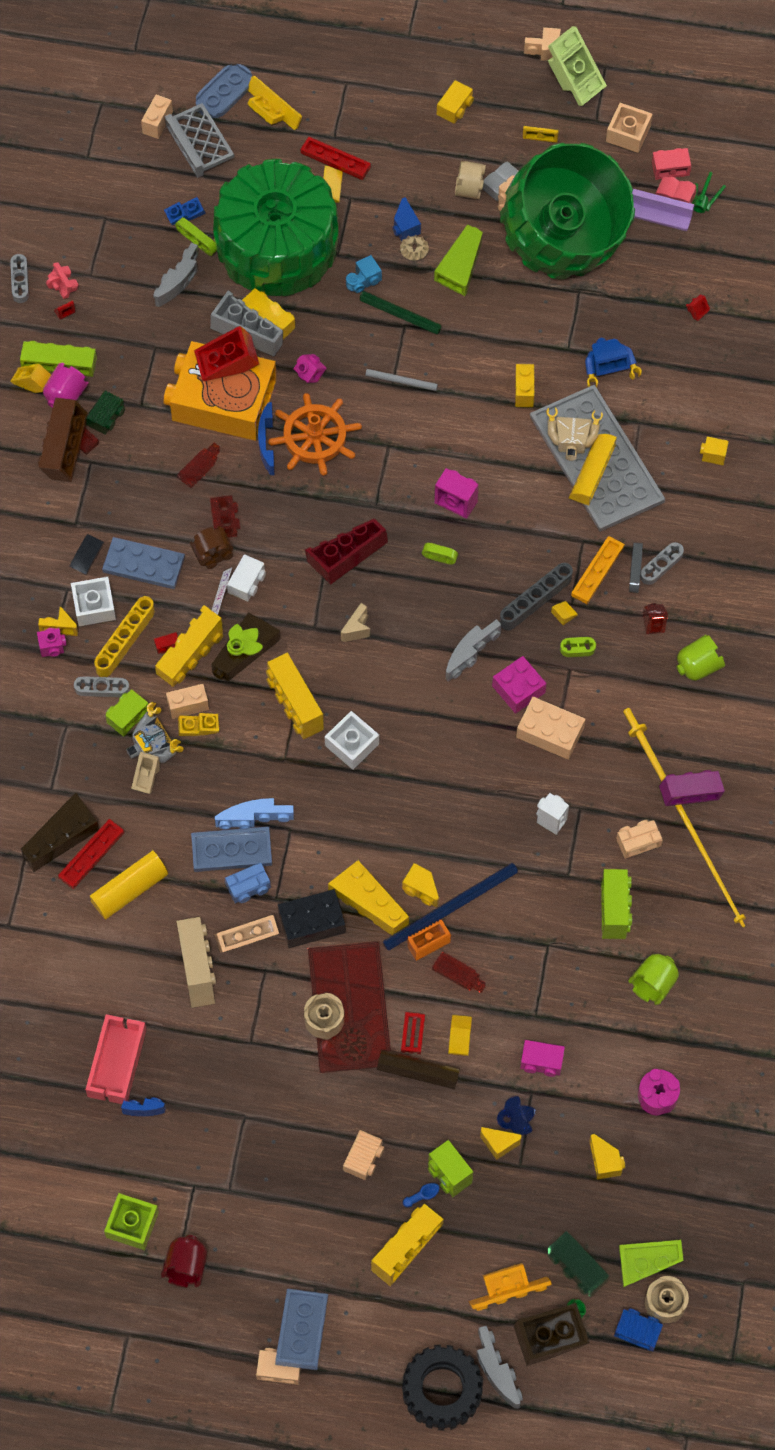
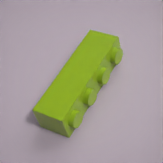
M24 341L20 357L21 367L39 363L48 372L53 373L59 363H64V367L70 369L72 366L84 376L89 377L94 376L97 360L96 350L90 347L82 348L72 345H56L54 343L45 344L36 341Z

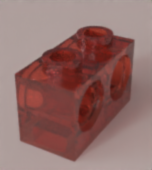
M232 495L210 498L214 530L218 529L217 526H221L224 528L228 538L237 537V529H240L239 518H235V513H238L237 502H233Z

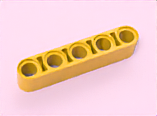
M143 596L137 600L95 658L94 664L98 676L108 677L113 673L154 616V603L150 597ZM133 621H139L137 624H132ZM123 635H128L127 638H121ZM112 650H118L116 653L110 652ZM102 664H107V665H108V666H106V667H104V668H101V667H100Z

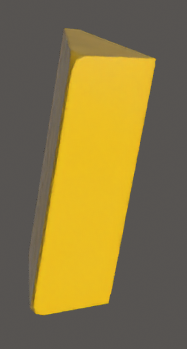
M523 127V139L554 143L558 141L559 130Z
M325 166L324 179L331 188L333 200L335 203H339L343 172L330 166Z

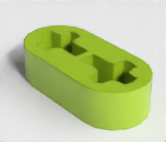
M425 543L422 555L428 559L451 565L456 563L458 552L448 547Z
M591 637L565 638L560 645V652L565 657L591 656L596 649V642ZM585 644H589V650L586 649ZM566 645H570V651L567 650Z

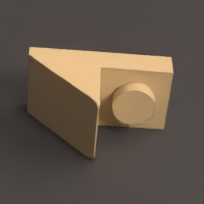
M362 603L358 606L341 631V641L347 642L370 636V628L364 625L368 619L367 606Z
M140 752L131 789L148 794L152 792L155 776L160 770L158 756Z

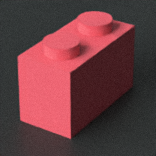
M688 148L653 152L651 163L655 180L670 176H690L691 162Z

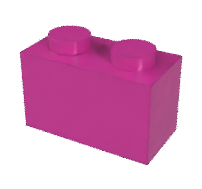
M525 1040L520 1069H524L527 1073L541 1072L549 1077L560 1076L565 1047Z

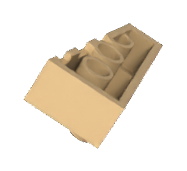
M200 917L177 921L191 1008L215 1004L212 985L216 984L214 972L210 973V968H213L211 956L207 957V952H210L209 941H204V936H207L206 925H201Z

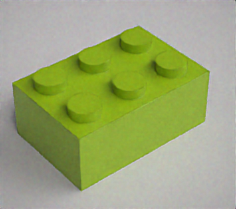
M604 869L601 882L602 939H626L627 932L631 930L632 914L630 913V907L632 906V895H630L631 877L628 876V870Z

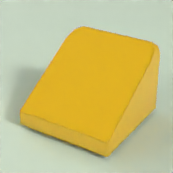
M566 601L554 605L551 613L562 625H565L578 615Z

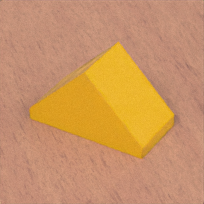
M452 1015L448 1054L468 1056L472 1017Z
M481 1127L480 1133L481 1139L496 1160L519 1146L522 1136Z

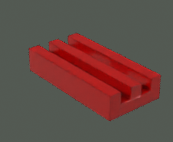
M405 1012L401 1045L402 1053L409 1052L421 1055L425 1014ZM409 1018H413L410 1047H406ZM418 1018L421 1019L419 1029L418 1047L415 1048L414 1040L416 1022Z

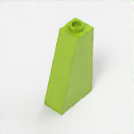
M467 224L435 269L434 281L466 296L481 248L483 232Z

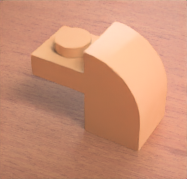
M543 27V39L525 37L524 54L541 55V61L551 59L553 56L548 46L560 37L561 29Z

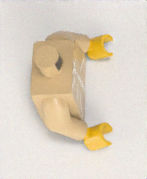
M547 408L546 414L549 416L547 421L548 436L553 444L558 446L559 452H566L565 458L567 460H576L577 453L583 454L585 449L589 448L597 439L600 428L599 421L603 418V413L601 412V417L596 419L594 417L595 411H593V423H591L592 419L557 417L555 420V416L558 414L557 408H554V415H550L549 408Z

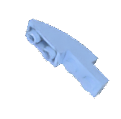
M274 798L252 800L222 811L215 816V824L220 829H230L231 827L245 829L255 827V820L260 822H269L270 820L288 822L289 820H294L293 805H274Z

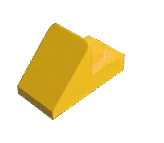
M62 607L59 610L58 620L52 617L39 618L38 626L40 631H45L48 628H59L61 635L78 636L76 623Z

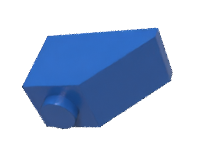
M406 197L402 198L394 217V226H392L395 236H399L401 241L406 239L408 235L412 237L415 234H421V223Z

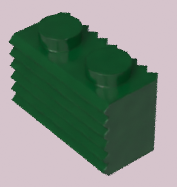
M104 390L88 413L86 425L106 435L109 430L111 431L114 428L118 416L121 417L125 411L123 399Z

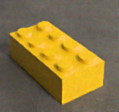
M288 652L268 661V670H266L268 676L266 679L271 689H275L278 703H283L285 715L288 719H292L296 734H300L304 740L324 730L323 713Z

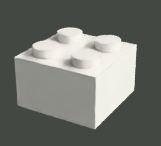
M108 577L71 583L78 626L116 620Z
M352 711L325 736V746L352 770L379 745V734Z

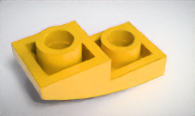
M199 713L198 716L178 717L179 736H201L219 733L218 714Z

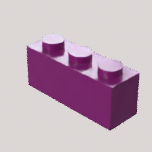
M710 770L694 774L693 772H688L677 776L670 774L659 785L665 806L719 800L725 792L719 771L711 772Z

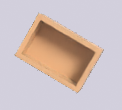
M532 697L517 727L516 738L569 760L583 732L585 718Z

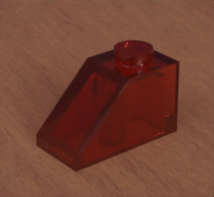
M651 603L644 606L643 620L646 634L665 633L668 613L663 604Z

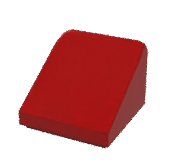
M73 300L54 309L60 320L75 313Z

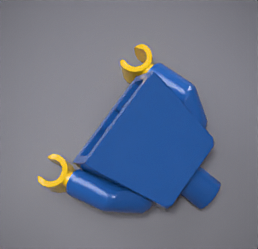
M599 338L592 345V351L588 353L585 360L586 372L589 375L587 387H590V382H595L596 388L598 387V380L594 377V374L600 376L629 369L630 367V378L634 380L635 375L633 372H636L638 377H640L642 370L635 365L637 362L632 349L621 344L617 339L606 341L605 338Z

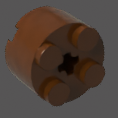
M217 526L218 529L215 530L213 527H209L200 531L194 536V542H190V546L199 564L206 566L207 569H212L217 563L233 557V546L224 528L221 526Z

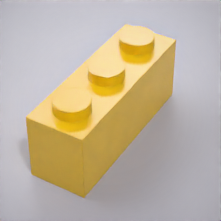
M254 288L242 299L248 308L256 310L263 319L267 318L282 329L283 339L295 329L294 316L290 312L284 311L277 302L271 301L264 292Z

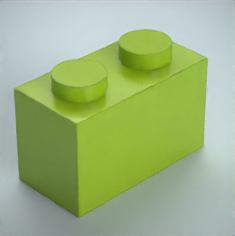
M131 689L120 697L119 702L115 706H111L107 710L105 715L107 724L124 737L141 720L144 714L148 712L147 705L149 703Z

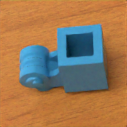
M372 255L356 262L357 274L349 273L346 276V287L350 291L360 293L365 287L374 286L382 281V270Z

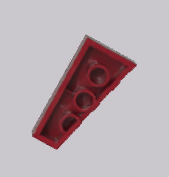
M376 519L358 525L348 533H340L337 535V538L328 542L326 540L320 542L319 546L305 549L307 562L331 585L388 543L386 529Z

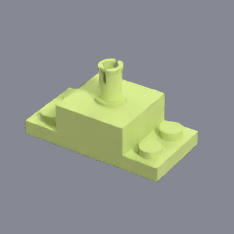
M572 26L548 46L553 56L548 60V63L564 91H571L579 106H583L607 86L576 26Z

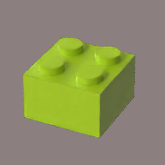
M449 1140L429 1153V1167L427 1169L433 1178L437 1177L440 1180V1186L446 1194L450 1193L454 1197L472 1184V1169Z
M118 1193L104 1230L106 1238L145 1250L159 1213L158 1206Z

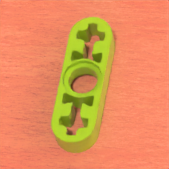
M182 217L175 223L177 230L192 243L198 245L207 255L212 256L217 251L215 242L187 219Z

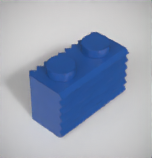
M624 1309L614 1337L653 1352L663 1324L659 1323L660 1321L654 1317L648 1316L646 1318L640 1316V1312L634 1309H628V1311Z

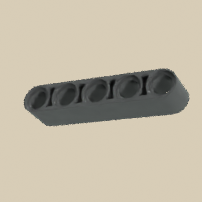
M560 563L503 608L500 613L501 628L507 631L514 629L568 586L572 580L573 569L571 565ZM561 573H566L567 576H562V575H560V574H561ZM547 584H552L554 586L548 587ZM533 595H538V596H540V597H539V598H534V597H532V596H533ZM524 606L526 607V609H520L518 607ZM510 617L512 618V620H506L504 618Z

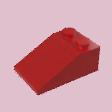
M241 326L194 350L203 381L243 373L259 365L251 334Z

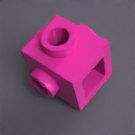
M305 354L297 359V364L293 369L302 380H305L307 383L319 381L327 368L320 362L318 356Z
M48 628L45 631L37 632L42 657H55L64 653L63 646H67L65 634L61 635L59 628Z

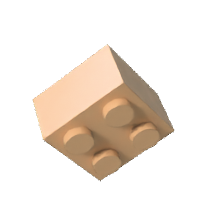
M619 103L607 129L606 142L639 153L651 127L653 114Z

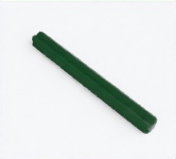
M362 291L359 300L432 333L439 334L442 325L366 291Z

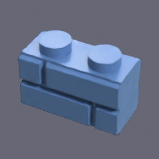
M261 862L225 878V884L234 903H245L250 900L251 896L256 894L263 895L271 888L270 880Z

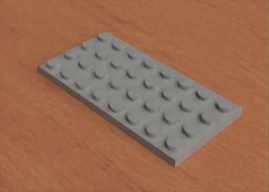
M595 385L530 413L531 420L572 487L577 480L591 446L586 448L583 454L577 453L576 460H567L565 458L566 452H559L558 446L554 445L548 436L547 421L549 416L546 414V409L549 408V414L554 415V408H557L558 414L555 416V420L557 417L592 419L591 423L594 421L592 418L593 411H595L594 417L596 419L601 417L602 412L603 418L599 421L598 435L610 434L617 437L615 449L590 505L583 504L599 532L665 503V497Z

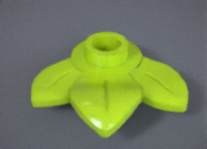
M236 624L230 629V640L227 643V650L231 655H254L262 650L263 646L256 642L258 639L257 628L242 630ZM234 646H239L240 648H239V649H234L233 647H234Z

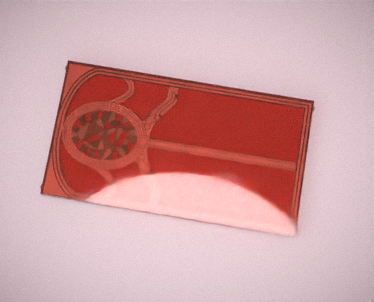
M379 941L308 948L312 996L324 993L333 994L340 999L344 1008V1025L341 1031L328 1040L316 1037L320 1073L377 1068L381 1050L391 1051Z

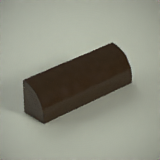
M383 1049L381 1050L377 1070L454 1090L460 1071L459 1068Z

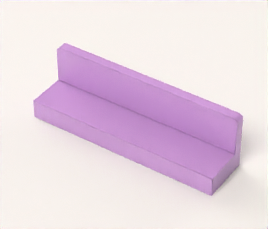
M633 189L634 218L683 231L688 230L694 204Z

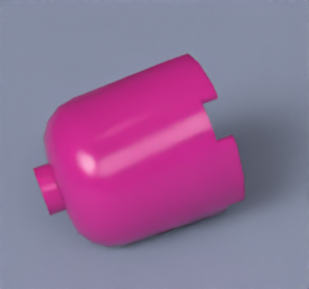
M64 363L57 365L43 388L44 397L48 401L47 404L52 408L55 397L77 401L89 384V382L84 381L85 376L72 366L68 369L64 367Z

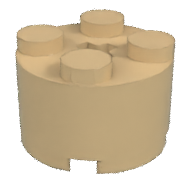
M460 161L455 196L480 199L484 182L482 178L486 165Z
M330 993L312 996L304 1007V1021L307 1030L313 1036L325 1040L337 1035L344 1025V1008L340 999Z
M671 1276L660 1277L649 1286L645 1297V1307L648 1315L658 1319L661 1323L678 1321L686 1310L689 1300L688 1291L679 1279ZM665 1297H669V1303L665 1302Z

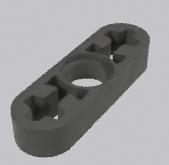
M633 542L629 592L632 593L639 592L643 543Z

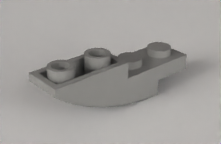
M191 243L189 248L184 250L183 259L177 263L175 270L169 268L167 274L162 276L161 285L155 289L153 294L156 306L160 307L174 299L192 281L198 271L196 261L199 255L198 245Z
M497 619L483 630L476 625L460 641L448 662L446 669L447 681H450L452 678L456 679L465 668L472 667L477 661V651L483 650L489 641H494L500 636L501 624Z
M487 1326L480 1327L478 1334L483 1349L477 1350L476 1354L480 1366L496 1392L508 1404L518 1409L523 1398L520 1389H516L513 1382L516 1381L513 1368L509 1369L508 1363L499 1365V1363H502L499 1351H495L493 1343H495L493 1332L488 1331Z

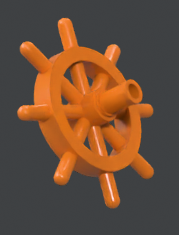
M305 393L303 395L305 406L298 408L291 415L281 410L275 411L277 417L286 421L284 436L270 438L268 444L273 446L285 443L288 451L293 455V458L287 464L288 470H292L299 461L318 464L320 474L325 476L327 474L325 462L335 458L339 453L350 459L355 458V453L344 447L346 432L360 430L362 425L360 423L345 425L344 420L337 413L343 404L342 399H337L330 408L324 405L312 404L310 395ZM307 417L309 424L306 425L300 422V420ZM329 421H332L336 426L324 429ZM294 427L303 431V433L291 435ZM338 434L336 442L326 437L328 435ZM306 440L301 447L295 444V441ZM321 442L326 444L330 448L323 451ZM311 445H314L315 452H308L307 450Z

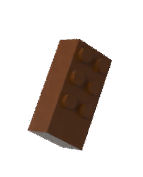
M55 397L50 421L47 422V434L42 443L43 451L38 459V465L52 480L72 482L88 414L76 400Z

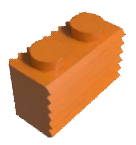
M439 920L435 924L432 923V926L429 925V927H425L422 931H418L415 935L408 936L407 947L417 961L449 944L451 934L444 922Z

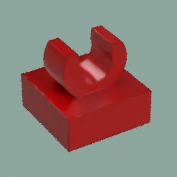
M701 294L693 298L690 304H686L688 312L692 314L693 319L698 321L710 311L706 297Z

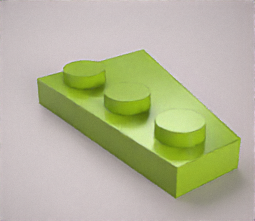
M681 1240L619 1245L623 1287L683 1261Z

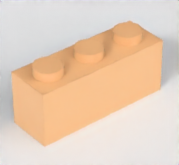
M270 915L216 933L214 936L219 951L222 953L277 935L279 931L274 916Z

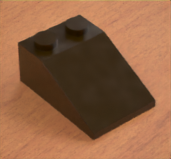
M576 1303L518 1319L513 1326L526 1366L546 1361L590 1343Z

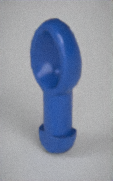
M435 1183L425 1184L418 1193L404 1198L403 1205L409 1208L422 1199L429 1200L434 1198L439 1192V1185Z

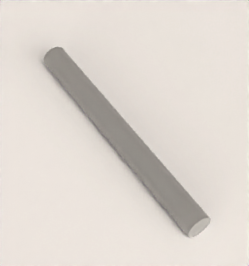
M367 369L365 375L436 391L438 386L435 383Z

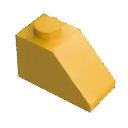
M38 363L19 367L10 382L31 392L39 393L43 392V388L51 374Z
M590 1135L589 1141L597 1179L621 1176L623 1169H625V1161L623 1156L620 1157L619 1150L597 1135Z

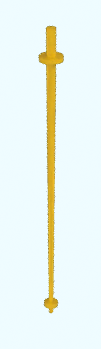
M627 708L623 712L632 727L628 734L630 737L637 736L662 782L666 775L644 735L647 727L645 724L639 725L631 709ZM675 805L735 913L734 922L740 923L742 927H745L743 922L746 918L745 915H740L682 805Z

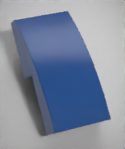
M198 197L182 205L178 202L164 209L171 225H175L182 217L190 221L206 214Z
M152 1097L151 1099L145 1098L143 1105L135 1100H129V1102L123 1100L121 1109L125 1115L145 1117L165 1113L166 1106L161 1099Z

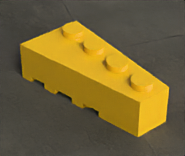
M205 605L200 609L202 614L197 620L193 618L189 623L190 627L187 633H181L177 638L175 647H170L155 665L156 674L172 687L177 683H181L189 670H193L197 666L198 661L208 655L211 647L215 643L218 644L223 638L221 617Z
M359 860L328 883V891L335 889L336 896L343 903L356 909L359 914L372 920L374 924L390 935L409 925V916Z
M426 1204L421 1208L417 1207L411 1214L412 1218L407 1223L404 1222L401 1225L398 1233L393 1238H390L383 1249L371 1260V1271L390 1287L443 1225L444 1219Z

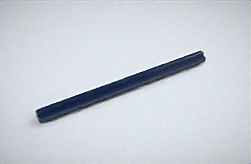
M514 863L507 865L383 941L384 947L387 950H391L406 941L408 936L415 935L418 931H422L425 927L436 923V921L441 920L517 874V867Z

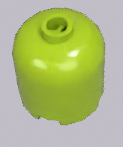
M709 635L702 636L679 651L677 655L679 665L676 667L681 676L685 675L688 679L697 681L725 667L724 659L722 656L718 657L715 651L718 647Z
M653 954L645 959L629 978L628 982L633 984L634 988L632 990L638 997L645 1002L652 1000L655 1005L661 1004L675 985L679 972L671 957Z

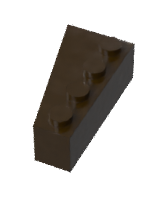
M75 792L21 848L23 858L32 871L35 872L98 832V823Z

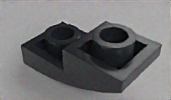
M87 534L69 567L87 575L104 542Z

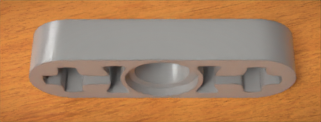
M16 254L11 258L12 296L14 301L18 303H23L29 298L28 265L26 257L22 254ZM18 261H21V269L17 267ZM19 275L25 277L24 280L20 282L16 281L15 278ZM19 288H22L21 296H18Z
M676 542L669 544L641 570V581L647 585L654 584L681 560L684 552L683 546ZM672 550H678V554L674 553L670 559L669 556L671 555ZM664 560L667 562V566L659 567L657 561ZM653 568H654L655 571L653 572L652 577H651V576L646 577V573H647V574H650V573L653 571Z
M78 677L74 681L75 692L80 696L121 697L124 693L130 691L129 683L124 678ZM82 683H85L84 689H80ZM100 683L107 685V688L103 691L97 690L96 687ZM122 684L124 688L119 691L118 687Z

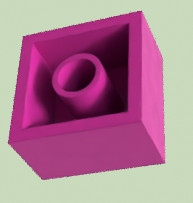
M446 468L435 484L434 503L467 519L478 502L479 484L471 478L461 476L455 470Z
M524 656L493 676L492 687L515 714L528 706L532 697L539 698L546 692L547 683Z

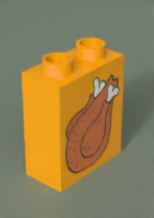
M191 341L187 354L179 353L177 356L174 373L179 375L176 385L168 383L164 394L163 403L171 407L172 421L256 441L261 414L267 403L270 402L277 381L276 361L258 357L259 365L246 372L203 381L194 350L205 344Z

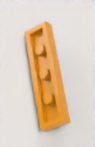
M608 536L573 589L571 596L588 604L624 549L625 544Z

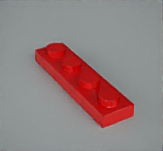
M311 137L307 138L300 149L301 154L361 180L365 178L371 168V163Z
M108 819L60 872L58 878L74 890L124 834V830Z

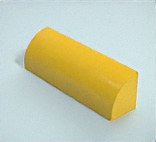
M610 434L598 435L589 450L569 495V499L588 506L590 505L615 449L616 436Z
M151 851L91 894V903L106 920L166 877L168 872L157 854Z

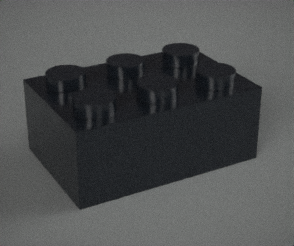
M335 889L277 905L288 948L346 933L345 922Z

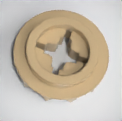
M415 234L410 237L408 235L406 239L402 240L400 251L405 258L416 261L423 259L427 255L429 246L423 236L417 237ZM414 243L417 244L415 252H413L412 248Z

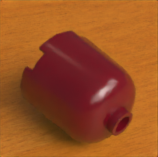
M193 1235L174 1239L169 1245L161 1277L164 1278L166 1276L169 1278L168 1283L175 1286L187 1288L188 1284H194L196 1288L199 1287L202 1282L207 1259L206 1246Z

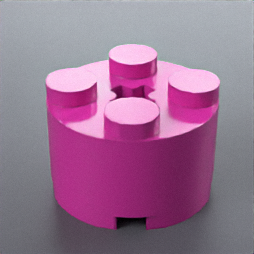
M653 1069L642 1078L638 1090V1099L642 1109L656 1116L671 1112L679 1098L680 1083L668 1071Z

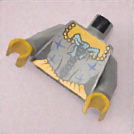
M154 702L147 705L148 712L141 718L132 734L134 745L127 748L126 751L131 759L138 756L140 752H145L158 756L159 762L165 763L176 752H182L184 748L182 746L177 747L181 741L177 739L171 741L157 716L154 717V714L161 712L160 707L153 710L156 705Z

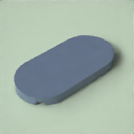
M241 64L225 66L198 92L196 106L203 103L211 118L225 115L248 92L249 82L252 77L251 71Z

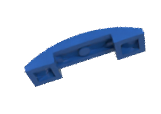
M268 402L260 417L258 441L262 462L268 473L274 475L273 450H266V428L273 427L272 402Z

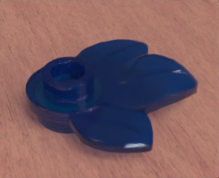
M519 1096L511 1097L505 1102L504 1109L498 1113L497 1122L503 1129H511L515 1134L527 1135L533 1131L529 1122L535 1116L536 1109L521 1105ZM509 1117L511 1121L505 1122L503 1118Z

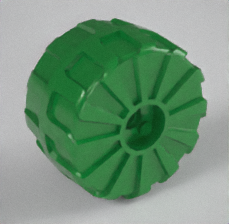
M558 143L551 145L543 153L532 157L517 172L505 192L507 196L505 205L500 211V223L505 225L507 233L505 241L512 252H517L527 268L534 272L540 270L547 273L553 279H567L571 275L584 276L605 263L618 250L626 239L628 228L634 221L635 208L631 182L627 179L619 167V163L614 158L589 144Z
M266 159L262 164L256 166L248 164L237 171V175L230 182L225 181L221 186L218 206H214L213 233L219 261L224 264L228 276L236 284H240L250 291L256 288L268 296H291L316 285L334 263L339 237L337 206L333 200L332 191L328 183L321 176H315L310 167L299 162L288 164L282 163L281 159Z

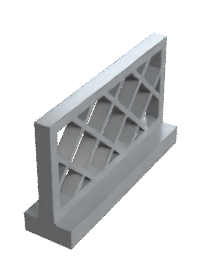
M203 103L175 116L171 114L165 116L168 131L197 178L204 175L203 171L234 158V153ZM202 110V118L194 116L196 112ZM188 119L187 125L179 124L178 120ZM191 121L200 122L199 127H191ZM203 123L211 125L210 131L202 129ZM188 131L196 132L194 138L187 137L186 134ZM200 133L208 135L206 141L198 139ZM211 136L219 138L218 144L209 142ZM196 143L204 145L202 151L194 149ZM207 146L216 148L214 154L205 152ZM219 149L226 150L228 153L224 156L217 155ZM204 156L212 158L211 162L204 164L202 159Z

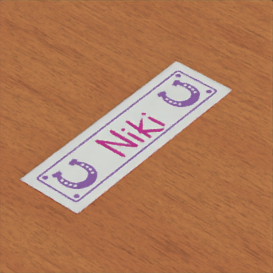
M232 568L223 571L212 611L217 615Z

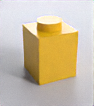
M707 437L706 443H702L700 454H703L702 461L724 465L729 441Z

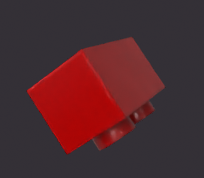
M176 632L154 639L158 654H164L170 647H175L178 638Z

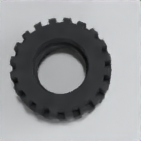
M441 1344L434 1345L433 1349L427 1347L423 1349L421 1354L417 1353L413 1357V1361L409 1362L406 1367L402 1385L404 1403L407 1405L410 1415H414L415 1420L420 1424L422 1422L426 1424L427 1428L437 1427L438 1430L442 1431L450 1427V1430L455 1429L457 1425H464L470 1417H473L477 1407L480 1405L483 1391V1379L480 1375V1369L478 1365L474 1364V1359L470 1355L466 1356L464 1354L465 1351L460 1348L455 1350L451 1345H447V1348L441 1347ZM445 1369L455 1373L460 1378L462 1394L455 1403L439 1406L426 1399L422 1388L423 1381L432 1371Z

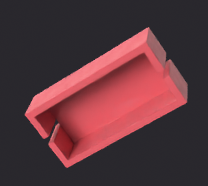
M105 1015L86 1086L87 1097L104 1101L108 1097L109 1102L122 1104L123 1100L128 1101L146 1034L145 1022L127 1019L128 1029H126L124 1018Z

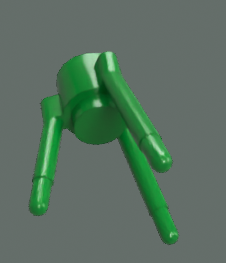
M712 172L708 174L702 193L698 196L696 193L692 202L695 212L704 213L709 211L711 205L726 188V185H723L710 202L708 201L705 193L710 183ZM696 183V192H698V184Z

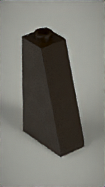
M248 612L239 626L242 630L258 629V639L256 642L263 646L262 650L254 655L241 654L234 656L228 652L226 643L211 664L213 675L220 680L230 681L281 639L280 630ZM234 646L233 648H234V649H239L240 647H239V646Z

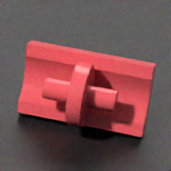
M58 262L53 263L54 269L48 275L49 279L46 285L50 289L59 290L63 299H66L71 292L77 291L78 282L76 279L68 280L71 275V270L68 266L61 267Z

